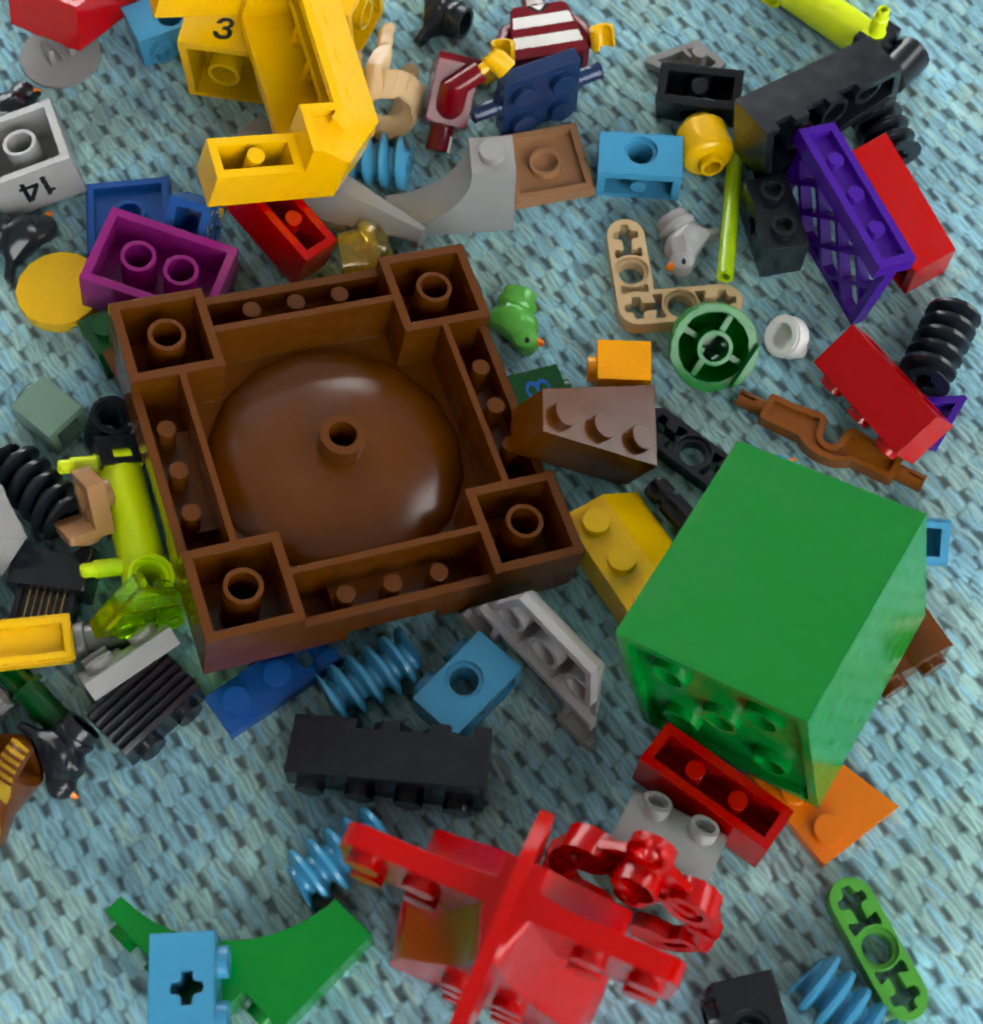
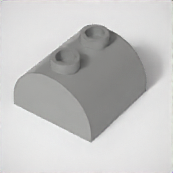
M637 788L611 835L616 841L627 842L630 840L633 832L637 830L655 833L669 841L676 848L678 855L674 866L683 875H690L707 883L728 839V835L720 832L718 824L713 819L705 815H694L691 817L674 808L672 801L665 794L654 790L643 792Z

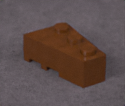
M655 385L541 389L511 411V453L616 484H628L658 466Z

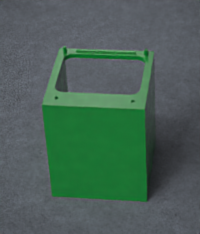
M737 441L615 631L643 721L660 731L667 722H670L726 763L818 808L925 617L927 514Z

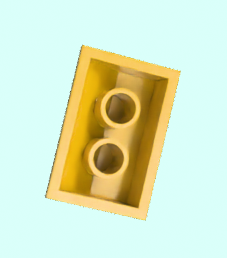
M638 492L602 494L569 512L585 550L579 565L619 625L672 544V540Z

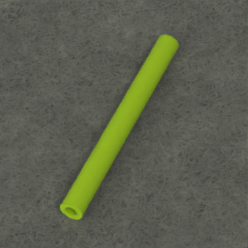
M735 152L730 163L726 165L716 274L717 280L723 283L731 282L734 279L743 160Z

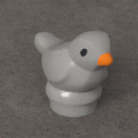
M678 207L669 211L656 224V228L660 232L659 238L665 243L663 254L668 260V265L665 268L679 278L691 273L696 264V258L706 244L720 240V229H708L696 224L695 217L688 213L684 207Z

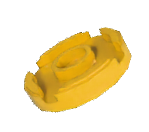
M56 252L43 255L26 267L19 276L15 292L18 306L30 324L44 331L62 333L71 331V327L78 326L77 322L99 311L82 305L79 276L87 258L77 253Z

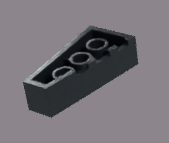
M868 36L735 99L734 152L758 178L778 175L790 166L797 153L792 139L798 129L835 122L840 132L844 131L898 94L902 67Z
M295 714L284 768L288 783L295 784L294 790L308 795H323L324 789L344 791V798L362 803L372 802L374 796L392 798L394 806L409 810H420L423 803L443 806V813L456 817H470L472 810L483 812L491 760L493 728L475 727L473 736H461L452 732L453 727L451 725L430 724V729L419 733L413 732L410 727L404 725L401 721L382 720V722H376L373 729L363 728L364 723L357 718Z

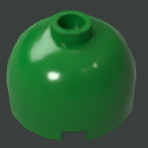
M701 302L686 309L674 322L668 337V355L675 372L689 386L704 392H716L715 390H723L728 387L731 389L740 385L753 371L759 357L756 329L753 322L734 306L723 302Z

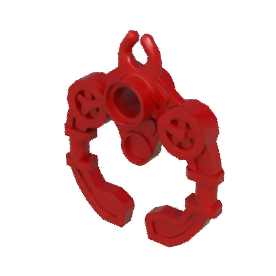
M574 822L569 826L565 834L552 839L546 850V857L542 867L613 902L615 901L612 896L602 888L582 879L577 870L579 869L592 875L603 876L607 874L614 888L613 894L621 902L631 907L643 909L646 905L662 902L664 908L672 916L683 922V925H672L655 915L641 911L636 912L630 924L632 936L656 948L674 952L691 953L698 951L704 954L710 952L724 927L720 913L723 896L715 887L704 880L690 875H683L674 866L678 855L676 848L669 841L655 833L637 830L633 832L629 841L623 842L614 840L609 834L598 827L583 822Z

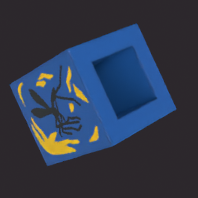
M188 191L170 194L164 224L218 242L226 208L224 206L207 207L204 196Z

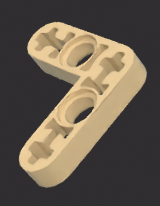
M621 219L613 222L607 229L605 248L616 316L619 325L624 330L636 334L671 331L678 317L669 312L668 306L675 302H682L690 308L699 304V300H703V302H716V299H723L724 303L734 306L739 310L742 309L743 298L741 293L735 287L728 284L654 289L643 228L633 220ZM621 234H626L628 240H631L630 255L623 256V242L619 239ZM624 270H635L641 274L642 280L636 284H628L620 279L619 274ZM656 303H660V304H661V306H660V317H661V318H657V317H656L657 310H654ZM639 306L640 312L644 313L643 318L635 319L634 313L630 312L631 307Z

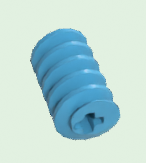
M387 133L381 134L377 144H373L372 138H370L363 155L351 170L349 176L357 181L362 174L366 185H373L377 177H379V183L383 188H389L395 178L397 189L405 191L413 167L414 144H412L410 150L405 149L404 137L398 136L394 146L391 147L388 143Z
M400 627L395 628L393 632L395 644L385 636L377 638L378 654L368 645L362 646L360 648L361 663L350 654L344 656V673L334 664L326 666L327 682L316 673H313L322 694L336 716L351 718L350 707L352 706L365 716L369 713L368 697L371 696L382 706L386 704L384 695L386 687L391 689L397 696L403 694L401 679L405 677L414 686L419 682L417 670L423 668L421 660L412 642Z
M365 806L357 808L359 823L388 834L382 822L373 812ZM346 816L340 819L341 836L329 827L322 830L323 847L312 838L305 840L307 857L304 858L294 849L287 851L289 863L287 871L312 913L316 911L313 897L315 893H318L328 902L333 900L331 883H337L346 891L351 889L348 873L351 872L352 867L344 861L339 846L349 823L353 822Z
M838 954L819 959L784 993L787 996L799 990L803 992L797 1007L801 1012L814 1006L819 1009L812 1024H828L830 1022L832 1024H882L881 1022L887 1011V1006L882 1002L866 1007L872 992L869 987L864 986L854 991L850 990L856 978L854 971L848 970L838 975L835 974L841 961ZM896 1018V1019L890 1020V1021H888V1022H885V1023H883V1024H903V1023H902L899 1019Z

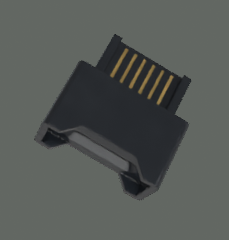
M26 539L11 561L6 579L7 586L15 595L9 618L70 613L72 627V624L77 621L80 605H93L99 579L81 577L79 567L82 563L101 559L97 550L89 546H83L73 553L34 549L29 540Z

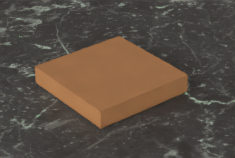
M576 122L507 134L512 135L516 165L514 210L595 196V184Z

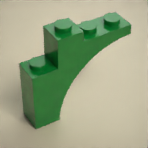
M119 897L105 911L116 922L109 932L129 953L138 946L149 957V934L176 932L150 920L134 909L122 897ZM334 898L328 906L315 915L288 929L253 939L222 940V945H229L231 950L230 978L222 979V1001L229 1000L231 1016L250 999L253 1004L246 1011L258 1024H297L374 943L372 935ZM148 963L144 966V969H145L147 972H148ZM190 979L189 989L180 991L179 995L189 1005H192L193 994L202 993L203 988L193 979Z

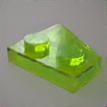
M132 574L89 621L95 638L116 635L118 639H127L135 631L151 622L155 627L164 623L171 630L181 626L185 622L186 612L178 584H172L170 580L159 578L153 582L154 586H150L144 574Z

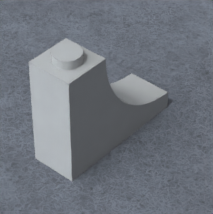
M512 135L468 138V145L464 156L457 166L444 177L416 190L385 195V200L425 226L426 235L514 230L516 165Z

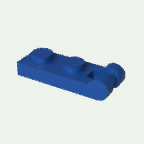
M325 644L261 660L205 696L204 699L233 740L316 684L313 673H316L323 679L327 676L326 666L334 664L337 668L341 667L343 658L335 648L329 649ZM308 651L314 662L303 669L296 658Z

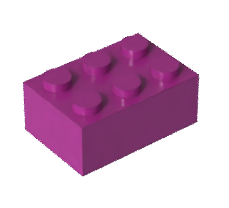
M112 206L79 276L82 305L102 310L108 307V303L197 288L202 289L204 298L229 294L238 276L239 249Z

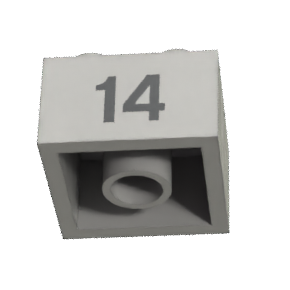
M50 98L0 116V209L4 215L16 218L21 214L32 212L87 191L68 133Z

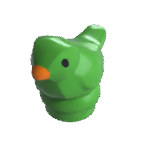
M507 285L504 287L502 294L497 298V306L489 310L490 319L487 327L508 340L518 353L530 356L538 347L543 346L545 343L537 335L539 330L538 320L534 316L537 311V305L535 304L537 295L524 286Z

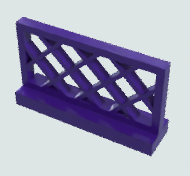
M830 122L797 130L792 139L797 153L786 174L792 191L798 185L799 204L796 198L795 201L808 237V251L850 325H855L864 321L897 272L909 270L917 258L836 123ZM811 187H815L816 209L812 208ZM813 217L817 218L818 237L814 231ZM830 220L835 221L836 242H833L831 239ZM832 251H836L837 270L833 264ZM850 255H855L856 276L851 275ZM852 285L856 286L857 304L852 297Z

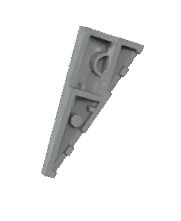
M259 116L236 136L273 133L269 121ZM349 175L334 196L302 199L328 228L347 231L349 226L369 231L372 238L383 240L385 235L409 240L411 247L419 248L427 240L425 226Z

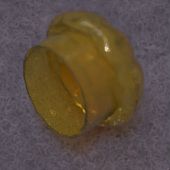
M360 219L355 224L357 229L337 233L343 274L375 269L378 258L393 255L388 235L379 223L372 219Z

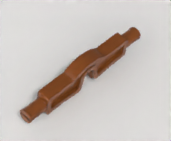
M742 389L734 406L759 416L758 424L796 442L806 456L819 464L832 468H850L886 486H889L894 480L917 491V493H919L927 478V475L901 465L902 458L897 456L894 460L890 459L878 448L872 438L857 429H847L835 444L827 443L823 439V434L828 420L823 413L797 405L778 395L771 394L769 399L765 400Z

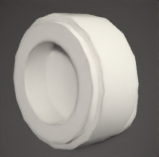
M786 314L776 316L766 328L764 335L765 346L774 357L788 360L803 358L807 353L809 329L806 323L799 317Z

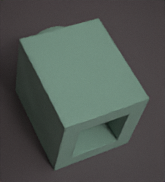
M44 375L33 385L25 387L17 396L16 401L10 405L20 425L58 456L84 432L88 419L83 407Z

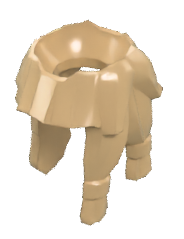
M392 22L384 23L379 28L376 49L369 57L365 69L362 68L372 102L380 98L393 99V106L387 115L376 113L379 122L372 137L379 140L382 133H387L388 141L407 134L417 124L424 111V92L426 90L418 80L419 67L415 63L409 62L402 69H390L393 35L396 28ZM356 49L362 67L363 53Z

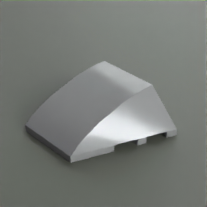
M533 590L466 608L458 613L457 616L474 634L480 630L495 644L503 638L562 699L566 706L557 716L556 720L590 753L596 746L598 709L606 664Z

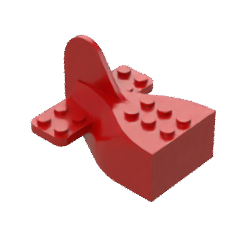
M543 809L539 811L519 856L439 829L434 830L426 850H423L357 822L349 823L339 844L344 861L352 867L349 874L351 877L373 888L381 889L383 883L386 882L405 891L403 895L404 901L398 916L389 966L441 988L443 992L441 998L457 1006L450 1024H475L482 1007L491 1010L489 1019L497 1024H591L609 979L624 984L621 990L624 995L638 1002L655 1006L657 998L670 1000L676 993L684 975L686 963L667 952L627 936L626 934L634 915L633 911L540 866L555 819V814Z

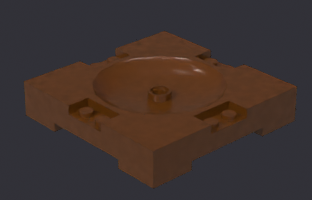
M462 244L380 257L377 260L375 269L204 298L202 289L197 288L108 303L110 351L142 462L145 461L157 501L166 533V546L203 675L346 640L349 631L435 611L437 617L527 591L540 592L569 583L585 554V550L553 470L545 472L541 461L511 453V411L519 405L487 327L490 313ZM335 443H341V444H344V445H346V446H339V445H336Z

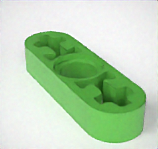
M846 877L838 880L826 894L825 908L867 987L871 989L876 1003L882 1002L887 1006L885 1016L890 1020L897 1018L902 1023H907L920 1017L928 1006V991L873 891L864 881L858 878ZM844 889L850 896L855 894L860 896L862 902L856 909L862 921L864 922L872 916L876 923L864 927L855 936L849 927H854L859 923L851 909L842 911L838 905V902L843 898L841 890ZM875 935L886 942L889 956L885 963L874 964L865 958L862 952V942L866 936ZM897 963L902 972L893 975L898 987L901 990L910 988L914 994V998L909 1001L910 1012L903 1005L895 1007L891 1003L890 997L896 993V990L890 978L888 977L879 983L876 977L877 974L887 972Z

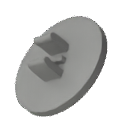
M32 34L24 43L20 53V63L25 75L35 84L50 89L69 88L84 82L96 71L101 60V48L97 38L81 51L67 48L63 44L43 36Z

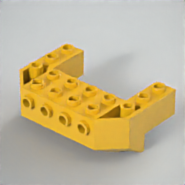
M149 0L154 18L238 15L273 133L208 138L205 140L196 169L207 207L334 196L363 155L370 138L374 136L375 128L379 122L341 1Z

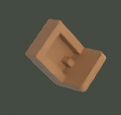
M89 466L70 471L80 513L54 523L56 532L70 547L93 545L100 541L101 537L116 532L110 506L116 504L112 486L106 478L101 479Z

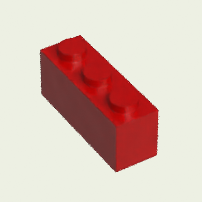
M302 199L224 206L291 283L303 281L326 265L338 241Z
M853 324L814 361V364L824 374L819 379L820 382L835 397L839 398L843 395L851 404L846 409L848 414L861 427L866 428L870 425L878 434L874 443L892 460L898 456L913 464L953 427L868 334Z
M670 722L665 724L641 756L632 777L633 780L648 791L654 790L665 794L672 801L673 807L691 817L694 815H705L713 819L718 824L720 832L728 835L725 847L754 868L794 813V810Z

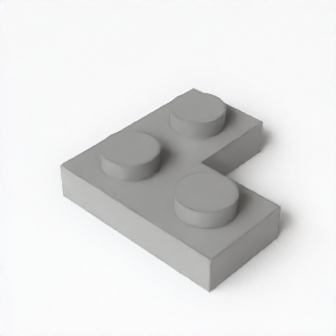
M151 622L127 638L131 645L121 651L116 646L108 651L106 646H103L85 657L80 662L84 668L77 672L76 675L94 701H97L181 644L171 628L164 623L155 627Z

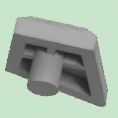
M698 39L647 57L644 63L645 68L660 74L661 61L718 68L726 67V62Z

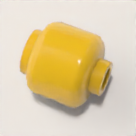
M706 112L694 113L683 121L675 136H683V167L689 173L704 176L716 175L730 163L734 155L733 141L727 124L720 116Z

